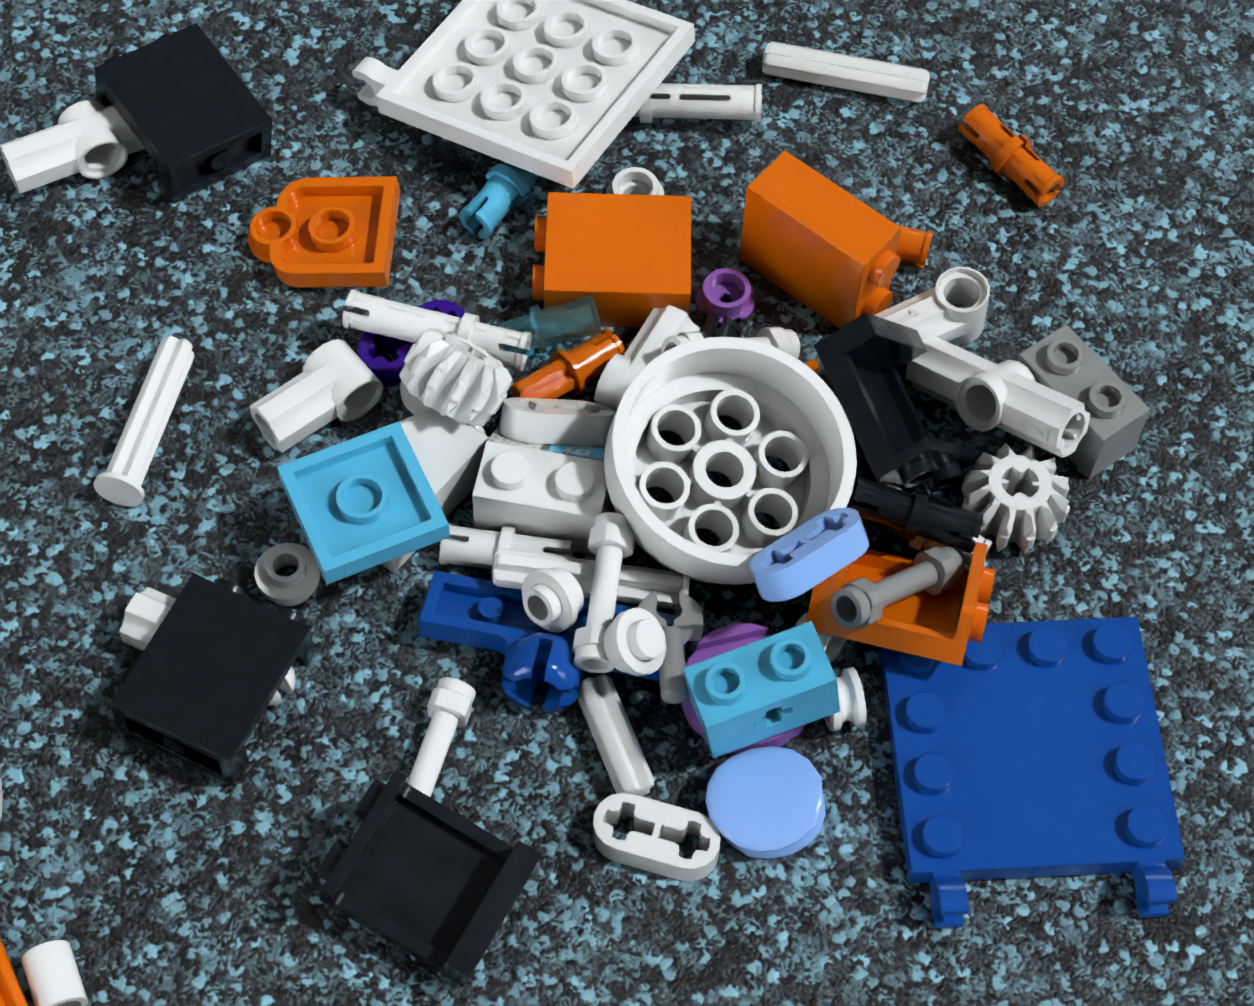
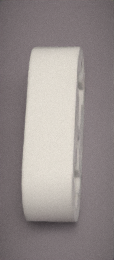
M511 397L503 401L499 433L506 438L532 444L605 446L616 411L609 406L590 401Z
M617 793L608 796L599 803L594 812L593 840L595 846L604 857L614 862L681 881H695L706 877L713 871L718 862L721 836L710 818L699 812L631 793ZM622 815L634 818L633 828L636 831H629L625 840H618L613 837V826L610 824H618ZM687 834L698 836L699 848L702 849L695 850L692 859H685L679 856V845L677 843H683Z

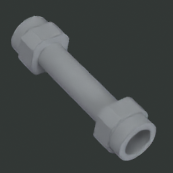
M952 547L928 548L916 554L913 566L874 583L865 577H860L844 584L842 589L836 591L832 596V613L838 623L846 628L868 626L880 620L884 607L922 590L931 595H938L951 589L963 577V560L960 554Z

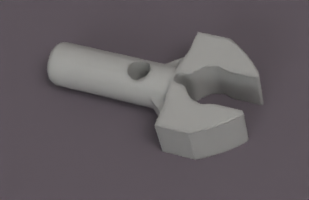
M655 590L647 595L637 608L645 609L655 616L665 633L667 648L663 664L659 668L660 693L662 700L666 703L679 704L685 701L688 695L683 668H685L684 644L687 641L702 640L704 625L702 608L689 595L680 590L677 602L678 617L674 619L673 626H668L666 620L657 613V591Z

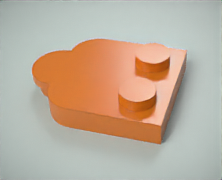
M397 176L312 177L298 179L288 184L279 194L276 206L265 208L253 217L247 235L251 252L257 259L266 263H272L278 279L291 287H388L401 192Z

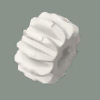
M430 328L423 332L420 339L411 346L404 359L405 364L399 374L409 393L422 400L424 406L435 409L442 417L448 416L459 424H469L473 427L484 426L491 416L496 414L508 395L507 390L512 382L508 369L503 366L500 360L488 354L486 349L476 346L469 339L465 340L457 336L452 331L445 332L439 328Z
M1007 443L998 449L996 457L983 452L981 457L976 460L974 469L965 475L961 491L963 492L964 500L961 509L974 513L977 511L983 514L979 535L984 537L991 534L996 537L995 543L998 552L1005 548L1009 541H1014L1024 554L1029 549H1032L1035 540L1048 544L1055 537L1061 522H1065L1070 509L1068 505L1069 500L1066 499L1069 491V478L1054 475L1057 469L1055 457L1041 462L1034 459L1035 453L1032 445L1024 450L1022 455H1016Z

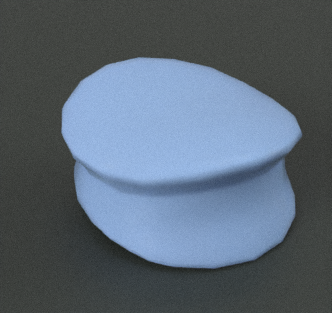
M769 746L746 750L731 756L719 765L708 782L705 801L710 820L729 845L748 857L762 859L786 857L810 844L822 829L826 815L822 777L810 760L793 749Z

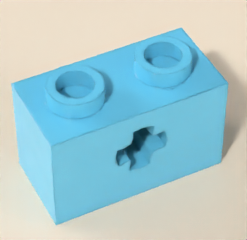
M812 621L683 668L690 701L713 759L840 712L837 678Z

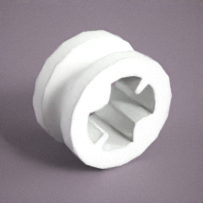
M854 667L845 668L842 671V675L836 677L840 712L824 717L830 731L841 730L842 724L846 721H850L854 727L863 726L866 723V702L861 680Z

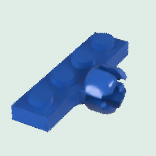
M434 571L419 618V637L494 650L505 655L501 671L503 673L501 686L512 702L524 709L530 710L537 685L549 687L543 706V713L558 712L576 701L582 678L587 673V671L581 670L574 665L575 653L572 648L575 630L586 626L590 599L584 598L583 608L578 613L577 619L571 627L562 632L554 633L543 629L528 617L523 607L521 589L498 587L493 584V581ZM616 604L614 619L619 613L635 607ZM657 612L658 615L666 620L668 626H673L674 619L678 617V615ZM615 667L610 671L612 673L660 681L659 669L645 676H634L621 672Z

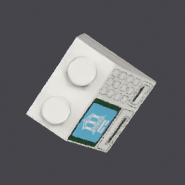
M498 426L486 441L472 494L474 529L501 532L503 526L516 527L517 534L559 540L571 539L573 540V552L595 555L588 551L587 548L590 529L594 527L595 517L598 514L609 512L611 506L604 472L605 446L524 443L502 436L499 433Z

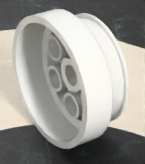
M708 337L693 340L671 348L649 362L636 375L624 392L611 423L604 452V472L611 502L616 513L625 516L631 531L635 535L637 544L652 559L670 571L679 572L690 577L692 580L730 585L755 583L749 568V562L753 556L811 518L825 511L847 507L854 487L857 466L855 441L849 420L842 405L828 385L811 368L789 353L769 344L739 337ZM725 415L736 419L740 423L742 430H732L725 427L718 419V416ZM668 430L675 432L683 439L685 444H669L662 439L659 431ZM766 456H775L782 459L788 465L790 471L784 472L774 469L767 462ZM716 471L724 474L731 481L732 487H720L714 484L706 472ZM646 488H663L671 494L674 502L660 503L649 495ZM764 512L770 514L778 521L780 529L773 530L764 527L757 520L755 513ZM706 528L712 530L719 536L722 545L711 546L705 544L698 538L695 529Z

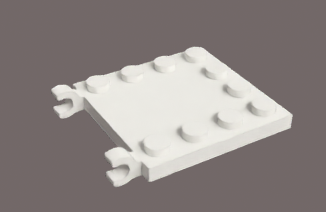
M462 0L399 70L388 67L375 58L365 57L352 71L353 77L367 82L357 93L358 98L368 105L377 106L379 113L574 189L695 42V30L693 23L628 0Z

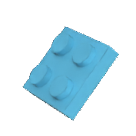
M399 421L277 466L280 482L326 585L450 537L448 521Z

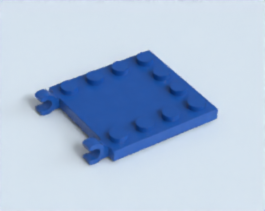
M1138 617L987 623L981 643L968 641L962 666L877 646L908 883H929L935 929L963 927L962 914H968L969 912L968 896L964 881L1132 872L1136 905L1140 918L1167 917L1169 915L1168 904L1176 903L1177 901L1175 881L1170 870H1179L1185 861V855Z

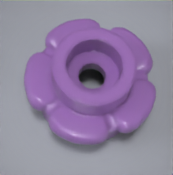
M731 268L717 269L707 275L703 282V289L697 291L696 305L702 313H707L708 315L719 314V325L722 324L724 316L734 321L737 319L745 320L751 315L755 307V301L751 298L753 288L748 278L740 271ZM720 299H729L731 301L729 303L722 302Z

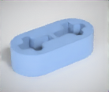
M846 507L825 511L753 556L749 562V568L760 597L770 602L786 601L795 598L862 556L869 547V540L859 512L853 508Z

